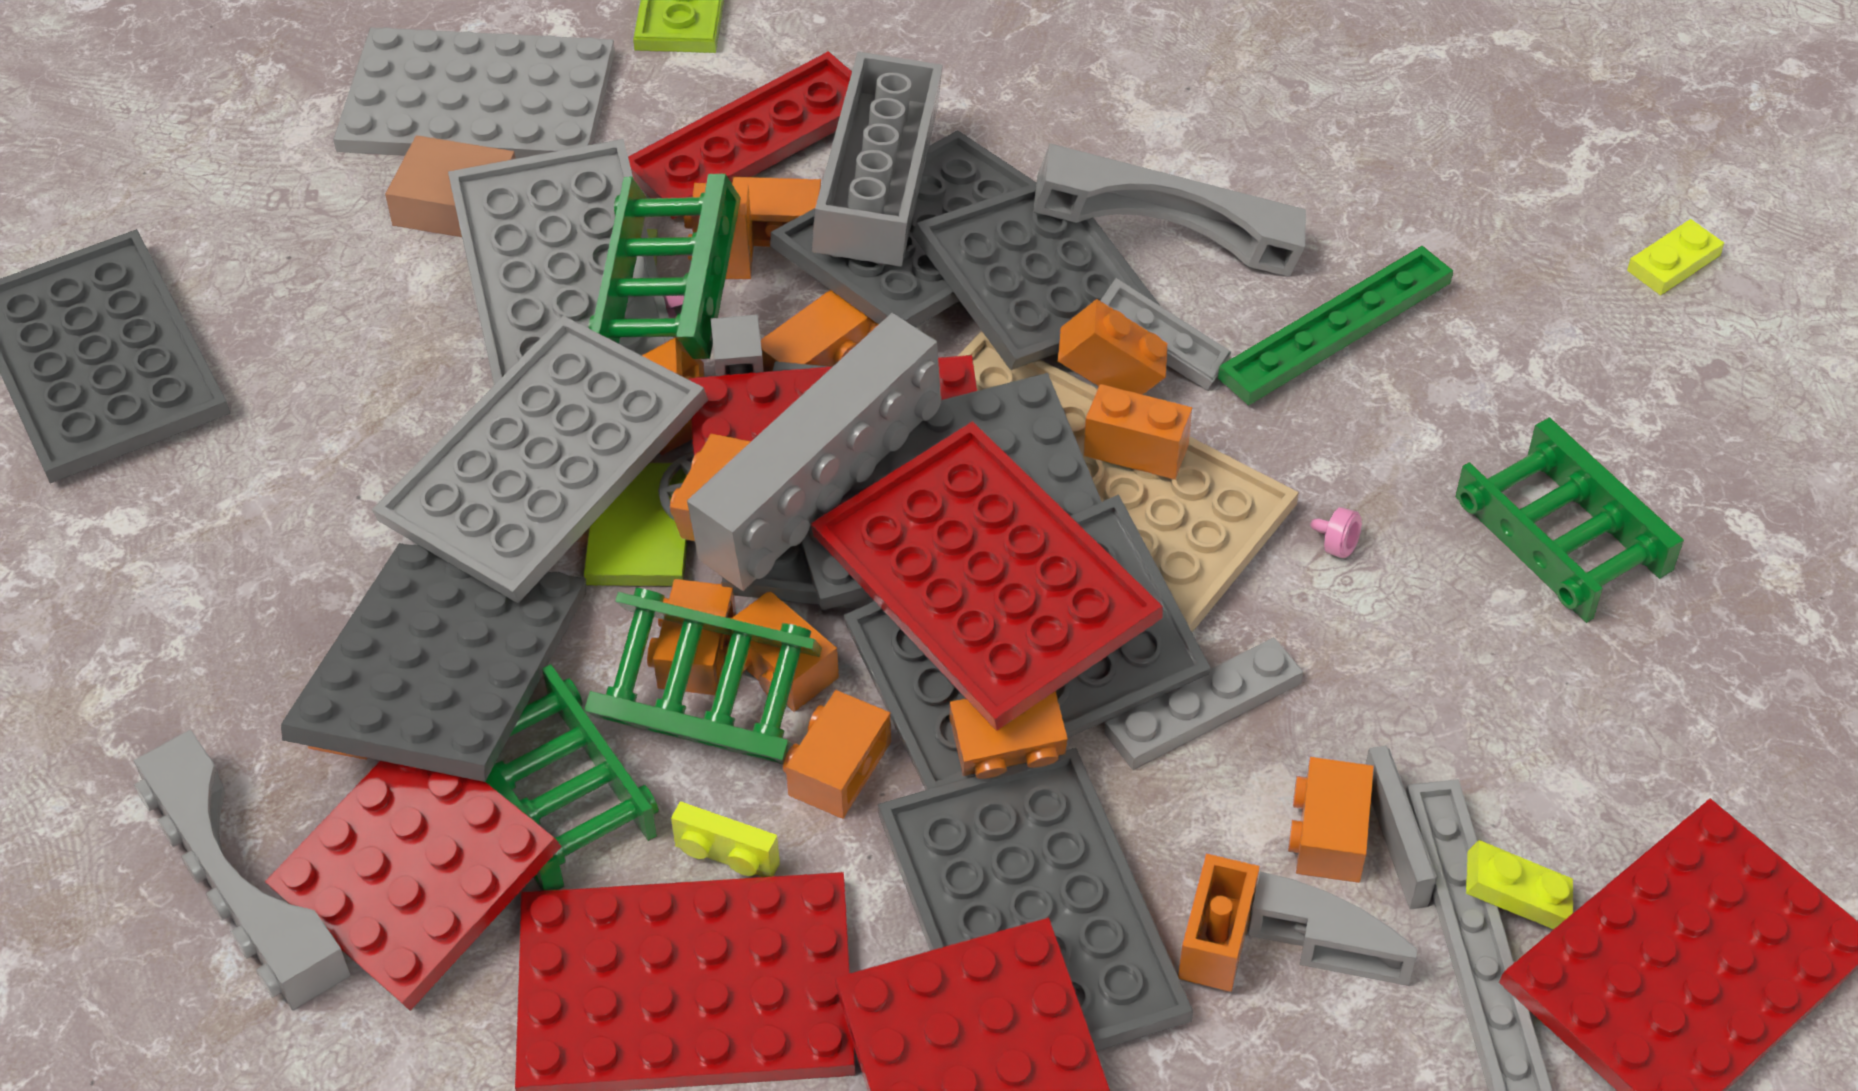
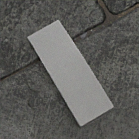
M1260 871L1249 936L1302 946L1300 965L1409 986L1416 961L1417 948L1395 930L1360 907L1327 891L1294 879Z

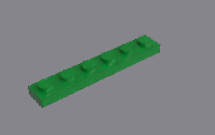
M1422 245L1219 366L1218 379L1249 406L1451 284L1454 270Z

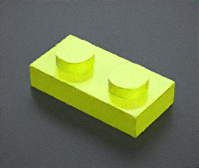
M1689 219L1631 257L1627 271L1661 296L1721 256L1725 243L1698 223Z
M681 801L671 817L675 847L680 848L684 853L693 858H709L724 863L735 872L745 876L772 877L780 865L776 834Z
M1478 840L1468 850L1466 894L1553 930L1573 914V878L1481 840Z

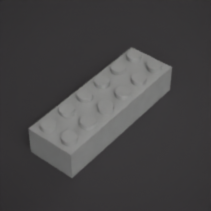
M857 52L815 207L812 252L832 257L870 261L876 264L902 266L937 114L943 65Z
M891 313L687 500L699 560L742 591L756 578L761 579L766 576L772 569L776 559L790 546L798 545L805 538L812 522L838 507L843 496L856 482L861 483L867 480L873 473L876 464L890 451L898 450L906 441L908 434L923 420L927 421L935 415L941 404L937 341Z

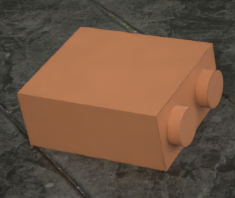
M416 135L385 193L392 226L462 237L448 172L516 159L515 152Z

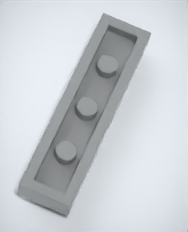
M1273 637L1212 668L1209 675L1105 722V735L1131 769L1134 770L1302 683L1303 671Z

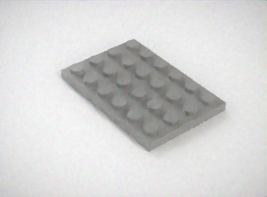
M370 27L333 139L336 152L405 156L416 135L510 150L515 152L516 159L593 145L615 55L614 39Z
M624 139L448 172L494 385L562 316L588 328L590 317L595 315L615 220V198L617 195H620L623 178L633 177ZM645 222L641 238H648ZM653 256L637 257L633 278H659ZM663 296L628 298L624 319L669 318ZM621 337L619 344L642 356L674 337Z
M562 316L383 497L372 511L380 523L519 603L708 401L705 389L591 329Z

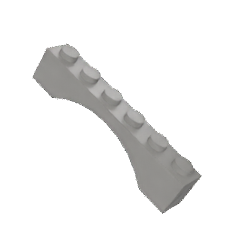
M1051 143L1048 146L1037 175L1033 210L1036 213L1075 223L1093 217L1115 214L1142 215L1164 219L1188 227L1211 238L1232 252L1248 267L1290 277L1305 248L1306 209Z
M191 729L133 760L142 779L134 784L142 802L148 811L158 807L163 814V817L157 821L165 837L172 847L182 843L187 853L182 855L181 858L194 881L198 884L206 879L212 890L205 893L208 901L221 921L231 917L237 926L230 931L231 935L246 959L256 955L262 964L261 967L256 969V972L272 998L281 993L293 1011L351 976L341 948L315 910L291 905L261 892L243 879L225 859L220 843V814L226 793L213 761Z

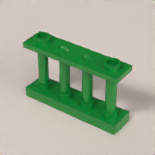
M708 174L705 192L701 193L700 197L647 199L632 176L623 178L620 195H617L614 202L615 220L595 315L590 317L589 329L618 344L621 337H676L692 359H710L713 347L711 318H718L741 200L726 174ZM700 216L697 232L693 233L692 237L641 238L645 217ZM692 256L690 270L684 277L633 278L637 257ZM684 296L681 313L676 318L624 319L629 297Z
M1550 417L1535 425L1528 455L1493 476L1486 478L1470 462L1462 466L1455 497L1459 500L1464 510L1476 516L1558 596L1560 602L1566 608L1573 610L1586 623L1594 619L1603 590L1602 586L1637 565L1646 566L1659 579L1674 571L1684 539ZM1539 471L1546 473L1559 485L1558 488L1521 509L1502 493ZM1572 501L1578 503L1592 516L1591 519L1555 540H1551L1535 524ZM1605 532L1614 536L1626 548L1587 573L1568 556V554Z
M635 588L634 595L618 592L615 602L626 611L634 612L613 687L608 686L606 695L590 691L584 711L595 718L783 764L793 744L789 740L783 739L785 730L780 729L800 653L820 657L822 651L820 644L815 639L810 638L812 631L787 623H782L779 631L663 603L665 599L663 594L643 588ZM655 617L680 623L682 628L662 699L657 698L655 706L636 702L638 694L633 691ZM702 629L731 636L711 711H705L703 719L686 715V706L682 705ZM751 641L780 648L761 722L754 724L753 731L735 727V718L731 717Z
M551 664L542 668L547 695L526 705L509 737L557 712L570 731L507 764L502 760L495 763L485 782L538 825H541V818L607 783L621 803L555 838L561 845V848L533 877L542 891L559 890L565 887L560 865L566 863L565 856L634 820L647 841L657 837L654 815L659 812L658 805L651 791L646 785L637 787L582 709V698L570 678L562 680ZM582 747L595 765V767L532 800H529L527 797L519 800L513 791L516 788L515 782Z

